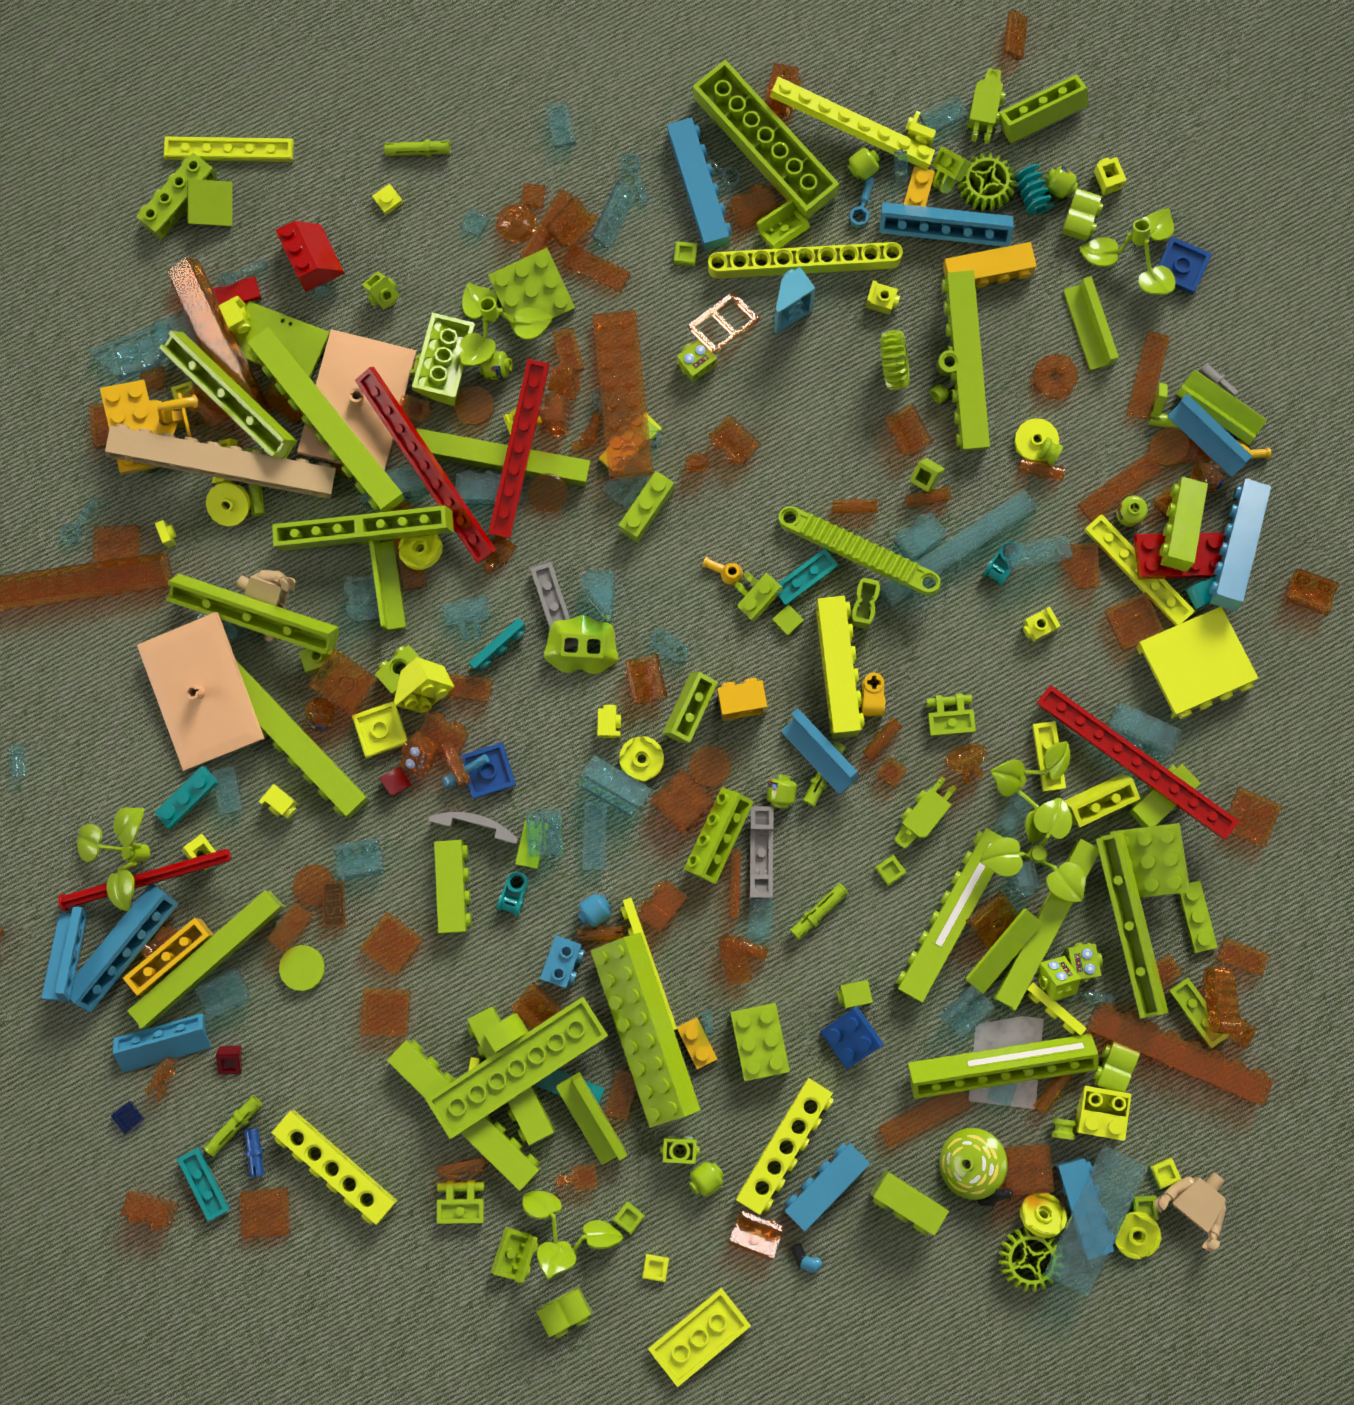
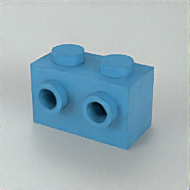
M555 935L540 979L567 989L569 985L573 986L577 976V972H574L576 963L581 964L585 953L584 950H581L583 945Z

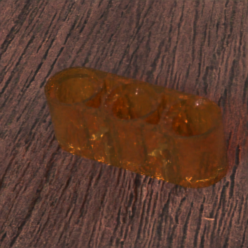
M1207 967L1203 974V983L1210 1030L1213 1033L1235 1035L1240 1030L1241 1020L1234 972L1228 968Z

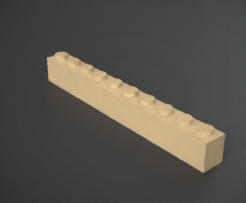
M123 424L110 425L105 449L106 457L327 499L331 498L336 468H331L332 466L327 463L315 465L310 464L305 459H296L294 461L287 459V457L286 459L271 457L259 450L247 452L238 446L226 448L221 447L219 443L211 441L205 444L191 437L179 439L170 433L158 435L144 428H140L139 431L132 430L129 426Z

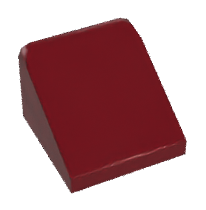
M400 767L379 778L393 798L412 786Z
M219 1046L216 1053L218 1075L242 1073V1046Z

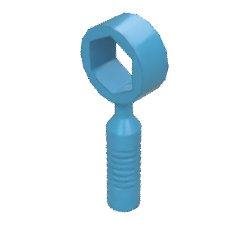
M872 177L865 180L860 198L861 205L855 207L850 212L849 221L856 228L866 226L869 221V212L864 207L869 201L875 179ZM861 212L866 216L865 221L857 222L853 219V215Z
M483 754L466 765L463 771H455L442 778L445 788L459 784L463 781V775L470 774L488 763V756Z

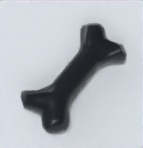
M996 1189L993 1195L979 1199L978 1203L980 1206L993 1207L996 1202L1012 1199L1014 1194L1010 1189Z

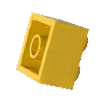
M749 678L744 680L743 684L735 685V682H727L721 684L722 687L718 688L717 695L722 721L767 713L763 680L757 681V678Z

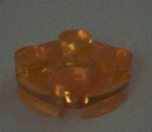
M1051 354L1038 361L1032 375L1034 387L1039 393L1041 392L1050 399H1060L1067 396L1074 389L1078 380V372L1069 356ZM1053 372H1057V374H1060L1061 377L1058 378V381H1055L1054 378H1050L1049 375H1052Z

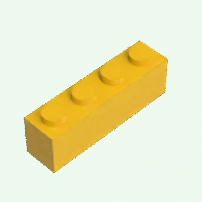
M1031 242L946 258L943 264L945 276L948 272L974 270L975 286L977 288L985 287L992 282L1006 283L1010 279L1017 277L1019 279L1029 278L1034 274L1037 267Z
M194 918L124 976L123 979L137 996H145L214 934L202 919Z

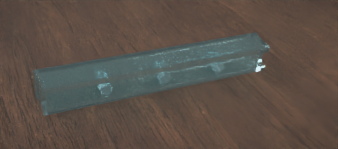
M1023 489L918 560L917 563L941 576L1034 513L1038 505L1033 502L1025 489ZM890 579L880 586L879 594L890 610L916 591ZM933 579L924 580L923 586L932 582Z

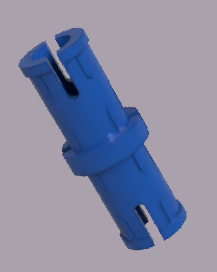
M259 1128L244 1130L247 1148L245 1156H248L250 1177L265 1175L262 1160L264 1150L260 1146Z

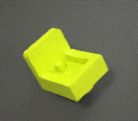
M916 111L914 118L909 117L905 128L909 130L907 137L931 148L936 130L918 124L921 112Z

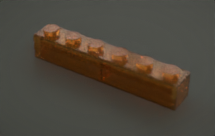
M562 188L559 190L521 252L520 259L547 247L546 244L553 238V232L559 228L561 219L565 218L567 209L574 203L571 193Z

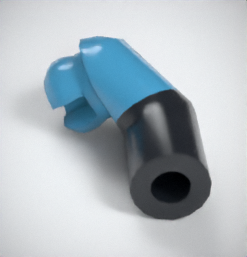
M801 1243L791 1246L798 1267L810 1273H815L821 1269V1259L806 1256Z

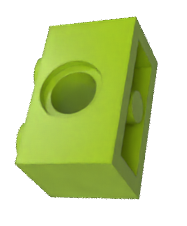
M409 644L406 647L402 646L394 653L395 657L389 662L384 661L381 663L375 673L378 679L394 696L400 674L395 673L396 667L400 664L407 666L416 657L420 658Z

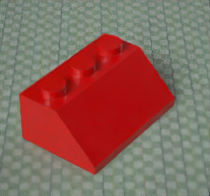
M293 221L275 230L305 292L345 274L321 224Z

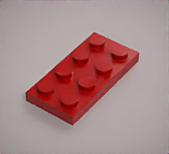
M1222 532L1199 534L1195 563L1187 572L1161 565L1162 556L1159 553L1166 536H1163V533L1136 534L1133 537L1138 579L1213 578L1217 576L1214 575V569L1222 557L1219 555V550L1223 543Z

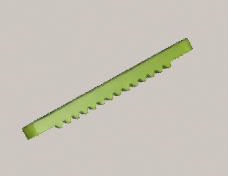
M787 506L779 513L781 527L801 538L923 595L933 596L940 590L941 582L938 574L920 566L917 562L910 561L909 558H903L900 554L896 555L885 547H879L868 539L864 540L861 536L854 535L853 532H847L836 524L832 525L829 521H824L821 517L817 518L814 514L806 513L796 507ZM787 514H794L796 520L793 523H786L784 517ZM926 579H933L936 585L931 589H927L923 586V582Z

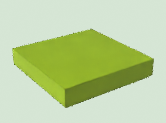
M188 179L187 224L232 227L233 182Z

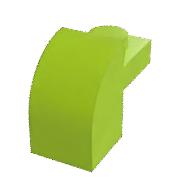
M514 1013L483 1032L495 1053H497L529 1031L518 1013Z

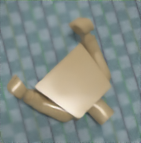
M261 570L250 578L241 576L237 581L236 587L245 591V596L284 609L290 589L294 592L295 579L287 577L280 571ZM266 634L264 636L266 641L278 640V638Z
M1213 1172L1206 1182L1196 1176L1185 1177L1171 1185L1163 1195L1154 1200V1206L1160 1213L1170 1203L1201 1230L1207 1232L1209 1238L1203 1243L1202 1248L1212 1252L1219 1247L1220 1241L1217 1239L1220 1236L1226 1212L1224 1204L1226 1199L1217 1192L1225 1182L1218 1174Z

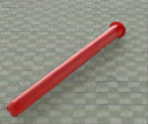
M223 849L133 875L134 889L230 862L232 855L229 849ZM107 883L67 895L60 894L58 896V903L61 910L66 912L71 907L108 897Z

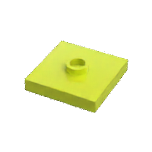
M394 701L352 715L365 758H370L409 744Z

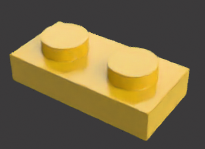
M914 166L904 205L926 207L935 171Z
M698 1018L677 1027L696 1069L717 1060Z

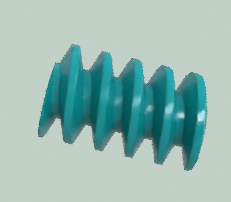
M1039 164L1027 166L1015 176V181L1018 183L1017 187L1021 191L1020 195L1024 198L1023 203L1027 206L1026 212L1030 215L1041 214L1054 207L1053 203L1047 204L1052 197L1050 195L1044 196L1049 189L1047 187L1041 188L1046 181L1044 179L1038 180L1043 176V173L1035 172L1040 168Z

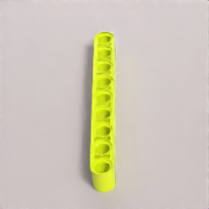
M886 242L716 252L708 258V272L711 277L722 279L784 275L787 271L791 269L795 271L799 267H801L805 274L893 269L899 266L903 250L898 243ZM895 253L897 257L894 259L889 258L887 254ZM873 254L876 258L869 260L865 255ZM845 255H850L854 259L852 261H846L843 257ZM828 256L832 261L824 262L821 258ZM805 257L810 262L805 264L800 262V259ZM786 259L788 263L781 265L778 263V260ZM758 260H764L767 264L764 266H759L756 264V262ZM742 261L745 265L737 267L734 263ZM718 262L723 264V267L717 269L712 265Z

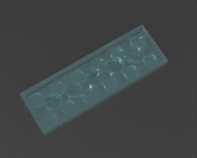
M1103 1145L1044 1275L1089 1297L1148 1166Z

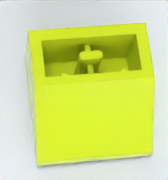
M416 657L400 672L394 699L395 706L422 714L429 711L432 705L446 697L448 692L454 688L445 667Z
M1084 1086L1077 1106L1075 1118L1077 1122L1074 1132L1125 1141L1132 1094Z

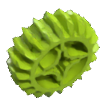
M983 153L979 155V159L973 156L962 181H957L960 183L957 190L962 191L960 194L961 199L967 198L966 205L973 203V210L980 206L982 212L985 211L986 207L992 212L994 205L1000 209L1002 208V203L1007 204L1009 197H1012L1014 194L1016 174H1011L1013 171L1012 166L1006 167L1007 160L1000 162V155L996 159L992 158V153L988 154L987 158H985ZM995 173L1001 177L1003 184L1000 183L1001 180L996 178ZM990 177L989 184H986L985 188H983L984 181H987ZM970 181L978 188V193L972 188ZM988 193L995 194L991 196H985Z
M891 330L882 333L880 351L886 386L889 390L895 391L908 388L910 384V369L904 333L901 330Z
M1025 1226L1023 1228L1024 1234H1021V1231L1017 1228L1015 1229L1017 1237L1014 1238L1011 1234H1008L1007 1237L1011 1242L1008 1244L1002 1241L1001 1243L1007 1248L1006 1251L999 1250L998 1254L1005 1256V1259L998 1260L1000 1265H1006V1267L1001 1269V1273L1007 1274L1010 1272L1006 1280L1011 1282L1015 1279L1013 1285L1015 1288L1020 1287L1021 1283H1023L1022 1289L1027 1291L1030 1284L1032 1291L1037 1292V1284H1039L1044 1290L1046 1289L1045 1280L1050 1284L1054 1283L1053 1279L1050 1278L1051 1274L1059 1276V1273L1054 1268L1062 1267V1263L1056 1262V1259H1060L1063 1256L1061 1253H1054V1251L1058 1250L1060 1246L1059 1244L1051 1245L1055 1239L1054 1237L1046 1239L1030 1233ZM1026 1240H1038L1044 1244L1045 1248L1031 1250ZM1020 1244L1021 1255L1012 1263L1013 1252L1017 1245ZM1027 1251L1036 1257L1033 1259L1034 1267L1030 1263L1025 1262L1026 1255H1028ZM1048 1255L1047 1267L1041 1273L1040 1262ZM1030 1268L1035 1277L1025 1278L1019 1276L1015 1270Z

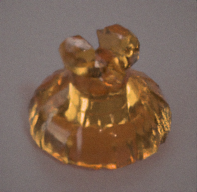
M509 204L502 208L497 215L496 229L503 239L508 242H524L531 238L536 230V217L525 205Z
M966 744L950 752L945 762L952 770L963 772L962 779L965 783L971 782L969 778L970 773H977L978 779L984 776L983 770L979 768V765L984 761L987 751L985 746L981 744Z

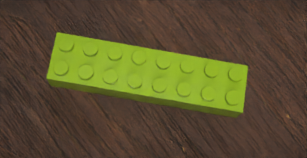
M726 59L692 86L695 101L787 201L791 199L795 203L796 210L806 220L838 195L839 183Z
M641 933L626 936L590 950L649 1127L658 1126L701 1111Z

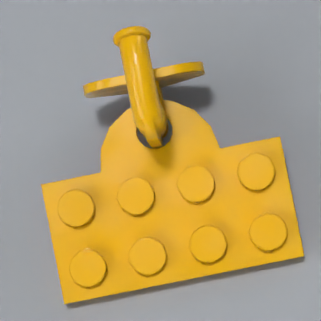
M144 380L100 388L109 428L110 425L123 424L129 426L132 430L139 431L140 428H144L158 435H162V433L175 435L177 429L185 428L187 437H191L185 408L198 407L196 395L182 398L181 393H177L178 399L165 402L149 400ZM117 459L120 475L158 468V466Z

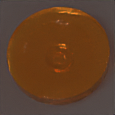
M469 386L458 393L454 409L457 417L463 423L476 426L490 419L494 411V402L491 394L486 389L479 386Z
M1165 428L1153 436L1149 445V452L1157 464L1164 467H1173L1182 463L1189 455L1190 441L1182 430Z
M551 473L537 475L532 479L528 487V498L531 504L543 512H555L561 509L568 497V489L564 481Z
M705 746L698 749L691 757L690 772L693 779L700 785L714 787L723 783L728 777L730 761L722 749L715 746Z
M308 865L302 868L295 876L293 888L295 895L301 902L317 906L325 903L324 885L335 883V880L327 868L320 865Z

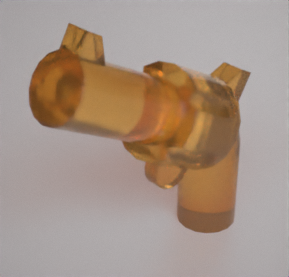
M593 413L588 429L586 428L580 434L582 440L571 442L573 451L590 445L596 447L595 440L598 434L596 430L604 416Z

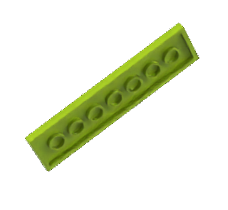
M581 997L425 1100L449 1139H452L608 1037V1034L585 998Z

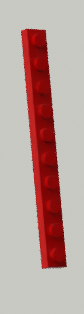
M369 367L355 379V382L437 505H445L452 510L453 529L477 564L483 562L497 551L375 367Z
M1050 685L1037 701L1036 705L1225 841L1239 823V820Z

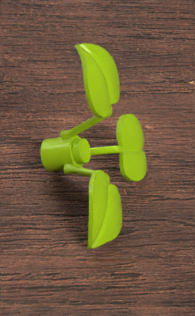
M1169 208L1156 211L1142 219L1136 220L1133 223L1132 232L1127 234L1126 240L1119 249L1117 242L1108 237L1096 238L1080 246L1082 256L1089 263L1098 267H1109L1118 262V254L1123 252L1130 239H1132L1134 244L1138 246L1144 245L1148 271L1140 274L1138 280L1139 287L1144 292L1152 295H1167L1175 289V277L1172 271L1165 266H1157L1152 269L1149 254V238L1154 241H1164L1169 239L1174 233V223Z
M468 282L462 298L463 311L471 319L483 317L484 333L483 336L478 333H471L461 340L459 344L461 363L465 366H478L492 358L496 350V344L494 340L487 338V323L496 321L499 315H502L511 325H516V335L524 340H533L541 336L551 324L552 317L548 313L536 308H523L516 312V321H514L503 312L502 308H498V299L494 291Z
M1067 741L1057 742L1049 747L1043 760L1044 770H1025L1023 762L1016 759L1004 762L990 770L997 789L1002 796L1009 797L1017 792L1034 807V811L1028 813L1025 821L1026 835L1032 844L1037 843L1046 833L1039 832L1033 822L1034 813L1039 807L1038 804L1019 788L1023 787L1026 783L1025 774H1048L1052 780L1060 778L1066 772L1070 762V747Z
M1056 798L1042 804L1034 813L1033 822L1036 829L1041 833H1046V836L1039 845L1029 848L1024 853L1020 852V844L1017 840L1009 837L1001 838L993 842L980 859L981 864L1004 877L1013 876L1020 871L1023 865L1021 856L1026 858L1027 862L1031 865L1041 863L1043 866L1055 871L1046 877L1047 887L1052 894L1068 902H1081L1083 900L1086 879L1080 866L1075 863L1065 862L1057 868L1055 865L1046 862L1047 851L1044 848V844L1048 841L1050 835L1056 839H1062L1070 832L1072 826L1070 809L1061 798Z
M125 807L118 810L113 823L114 832L118 835L117 840L125 847L101 845L103 834L100 828L94 824L83 825L78 832L77 848L82 860L92 862L98 857L99 849L122 851V858L129 862L119 867L117 873L110 874L107 881V894L110 901L124 911H131L130 904L134 893V877L130 871L125 869L137 866V862H146L150 857V849L146 844L134 843L142 822L144 808Z
M531 1191L523 1195L522 1206L527 1215L540 1220L546 1219L549 1216L552 1219L553 1242H545L537 1250L538 1263L547 1280L559 1273L568 1271L575 1265L576 1251L584 1240L593 1249H607L619 1244L623 1240V1235L614 1226L602 1220H593L584 1225L583 1233L585 1235L579 1238L573 1248L566 1241L558 1243L556 1216L554 1213L561 1211L562 1205L560 1200L555 1195L546 1191Z

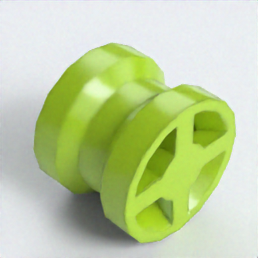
M1047 437L1036 457L1039 459L1044 458L1048 461V464L1053 465L1058 459L1063 445L1054 444Z
M1053 1118L1055 1129L1051 1137L1075 1140L1073 1129L1077 1121Z

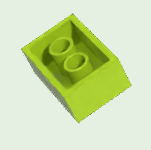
M776 1003L730 1012L744 1081L790 1072Z
M885 1169L870 1192L874 1197L872 1201L884 1210L890 1207L894 1210L892 1214L905 1223L908 1220L914 1223L913 1227L925 1236L929 1233L935 1236L949 1213L945 1207Z

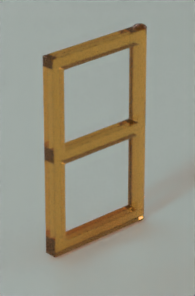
M732 291L688 324L687 327L715 354L760 318ZM731 299L752 318L737 331L716 311ZM710 315L731 334L716 347L695 327Z

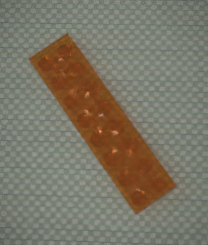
M636 310L592 314L609 479L653 475Z

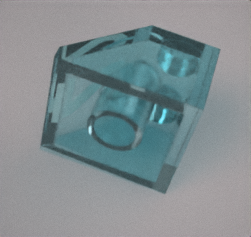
M587 569L586 576L582 575L581 589H583L587 600L607 623L612 624L616 584L614 571Z

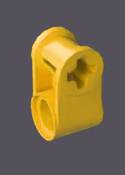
M869 673L862 681L861 713L864 716H885L884 679L879 673ZM872 678L875 683H878L874 689H872L871 685H868Z

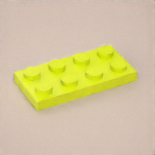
M721 1287L648 1347V1350L675 1385L679 1387L751 1327V1324Z

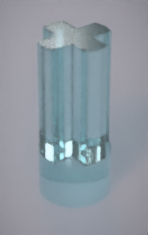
M899 149L894 152L895 181L897 183H905L909 180L907 151Z
M10 745L11 776L24 777V745Z

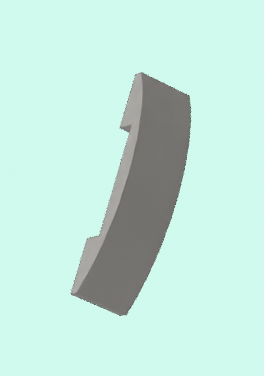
M751 807L750 898H773L774 807Z
M446 812L430 816L428 820L433 824L452 829L455 820L496 830L494 837L496 840L519 845V840L508 829L489 818L477 814Z

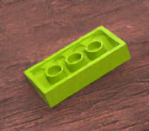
M432 313L412 384V390L438 402L455 406L465 365L461 363L459 344L466 335L474 333L475 323Z

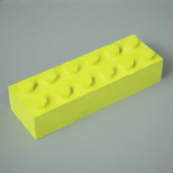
M845 596L818 598L816 604L831 739L856 737L864 727V715L859 713L860 704H862L861 692L856 691L857 682H859L858 668L854 669L853 667L856 660L855 646H851L852 637H854L853 625L848 624L851 608L850 602L845 601Z

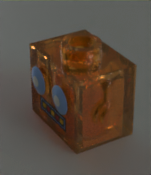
M417 731L409 741L404 743L401 749L403 757L399 766L424 777L432 769L441 743Z

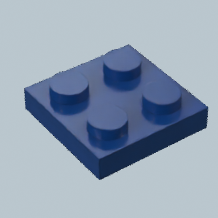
M1171 237L1158 266H1165L1172 271L1175 277L1176 288L1193 295L1212 253Z
M503 742L460 755L463 769L483 754H486L489 758L488 763L470 774H465L473 799L517 786Z
M857 1006L820 1031L846 1069H849L884 1045Z

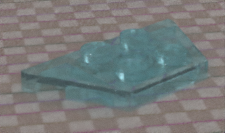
M167 320L89 351L94 359L120 381L161 365L164 352L159 347L161 344L165 345L169 339L168 333L172 327Z

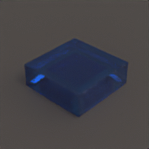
M128 1101L111 1115L124 1134H127L145 1119L132 1101Z

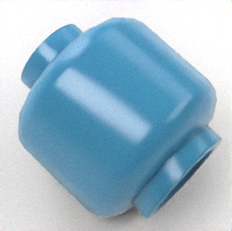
M593 893L578 905L581 912L577 915L584 925L589 923L592 927H597L611 916L610 910H612V907L603 894L599 896Z

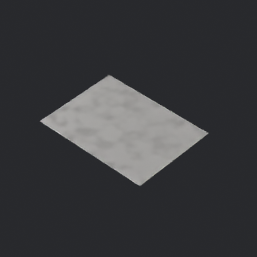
M1018 1016L976 1024L973 1052L1041 1042L1044 1019ZM1038 1079L969 1090V1101L1036 1109Z

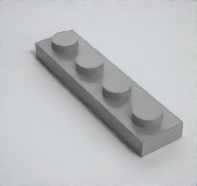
M552 562L530 568L549 627H551L554 621L570 619ZM576 638L565 639V651L578 647V640Z

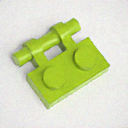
M958 693L955 696L949 697L935 695V698H927V707H936L935 713H928L930 737L975 733L974 709L965 710L964 704H972V695ZM956 705L957 711L944 712V706Z
M447 1180V1182L437 1183V1192H446V1199H437V1224L484 1223V1198L475 1199V1192L484 1191L485 1183L475 1182V1180H468L467 1182ZM454 1192H467V1199H454Z

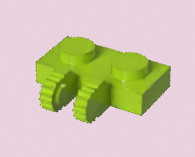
M941 146L931 165L938 169L932 182L933 187L938 190L940 189L944 194L949 193L955 185L954 179L961 182L971 162Z
M746 571L743 575L754 587L748 591L742 583L736 582L734 584L745 596L737 607L755 622L784 588L767 572L758 581Z

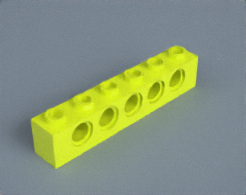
M807 1078L738 1193L737 1201L759 1215L762 1211L767 1212L774 1201L771 1199L772 1194L775 1190L779 1192L786 1181L783 1179L784 1174L787 1170L791 1172L798 1160L794 1158L799 1150L803 1152L810 1140L807 1138L811 1129L815 1131L822 1120L819 1118L822 1110L827 1111L834 1100L831 1098L832 1092ZM808 1100H814L817 1104V1108L813 1113H807L804 1110V1104ZM796 1120H801L805 1124V1129L801 1133H795L792 1130V1124ZM785 1140L792 1142V1151L782 1153L780 1151L781 1142ZM771 1161H778L781 1164V1169L778 1173L773 1174L768 1171L767 1166ZM759 1181H765L769 1185L768 1191L764 1194H760L755 1190V1186Z
M295 1110L289 1111L271 1132L276 1136L274 1140L281 1147L285 1148L287 1146L293 1151L291 1155L298 1162L302 1163L304 1161L310 1166L309 1171L315 1177H322L328 1182L326 1186L335 1194L339 1192L345 1197L343 1201L349 1207L359 1209L362 1212L361 1217L367 1223L379 1224L398 1202ZM296 1132L303 1134L304 1141L301 1145L296 1144L294 1141V1134ZM313 1147H317L321 1151L319 1160H315L311 1156ZM331 1162L338 1165L339 1171L336 1175H332L328 1171V1166ZM347 1178L355 1180L356 1188L354 1190L347 1189L345 1185ZM365 1193L373 1196L374 1201L371 1206L363 1202Z

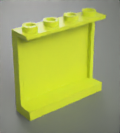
M1218 607L1142 640L1136 646L1139 655L1144 654L1173 712L1170 716L1171 719L1178 716L1180 720L1192 715V710L1200 708V710L1211 707L1213 705L1212 702L1220 699L1222 702L1233 697V692L1241 690L1242 693L1254 687L1253 684L1259 679L1222 607Z

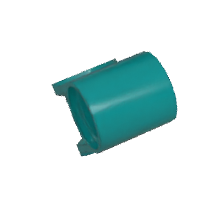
M1013 542L1004 543L982 575L989 576L997 581L999 586H1002L1020 555L1018 545ZM1003 550H1012L1014 552V558H1006L1003 554Z
M1217 576L1186 589L1195 610L1210 604L1212 595L1209 594V589L1212 582L1216 581Z
M513 872L508 876L497 903V911L502 909L513 913L515 917H519L529 886V879L524 873ZM516 876H521L524 881L523 886L519 889L514 888L512 885V880ZM506 902L512 903V904H514L515 906L506 904Z

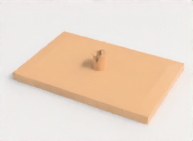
M331 329L316 386L385 471L394 439L355 382V379L369 367H375L402 408L410 380L409 371L413 369L417 350ZM304 425L297 453L342 464L339 460L336 462L328 453L330 448L326 443L322 445L314 435L316 433L315 429Z
M218 612L209 614L137 645L183 771L265 739Z

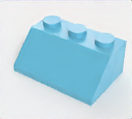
M801 267L795 271L794 269L787 271L781 280L775 312L774 332L776 334L813 310L815 287Z

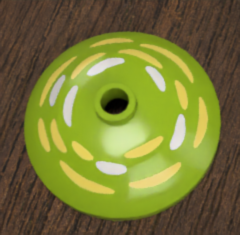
M966 1128L955 1132L944 1143L940 1153L939 1166L942 1178L952 1192L965 1199L979 1200L993 1195L996 1189H1000L1007 1175L1008 1161L1004 1147L993 1134L979 1128ZM966 1160H969L971 1163L969 1169L965 1166Z

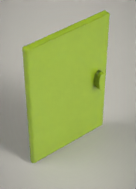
M249 301L246 309L251 317L248 319L251 328L243 334H233L226 353L263 366L260 361L255 362L248 351L251 349L247 342L269 327L311 379L326 346L330 332Z

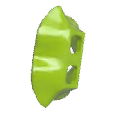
M585 615L554 621L549 629L544 658L561 672L571 673L581 669L590 674L601 673L616 664L619 659L616 650L614 628L610 623L599 622ZM566 638L578 639V650L576 653L565 652ZM589 639L600 640V652L598 654L587 652V641Z

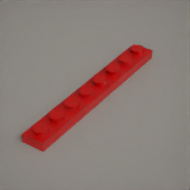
M527 359L488 534L511 539L550 368L549 363Z

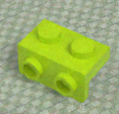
M791 199L756 223L761 238L772 249L781 248L810 228L809 222L796 210L795 203Z
M505 1226L491 1273L523 1284L525 1278L530 1273V1262L532 1256L537 1251L538 1238L531 1233Z

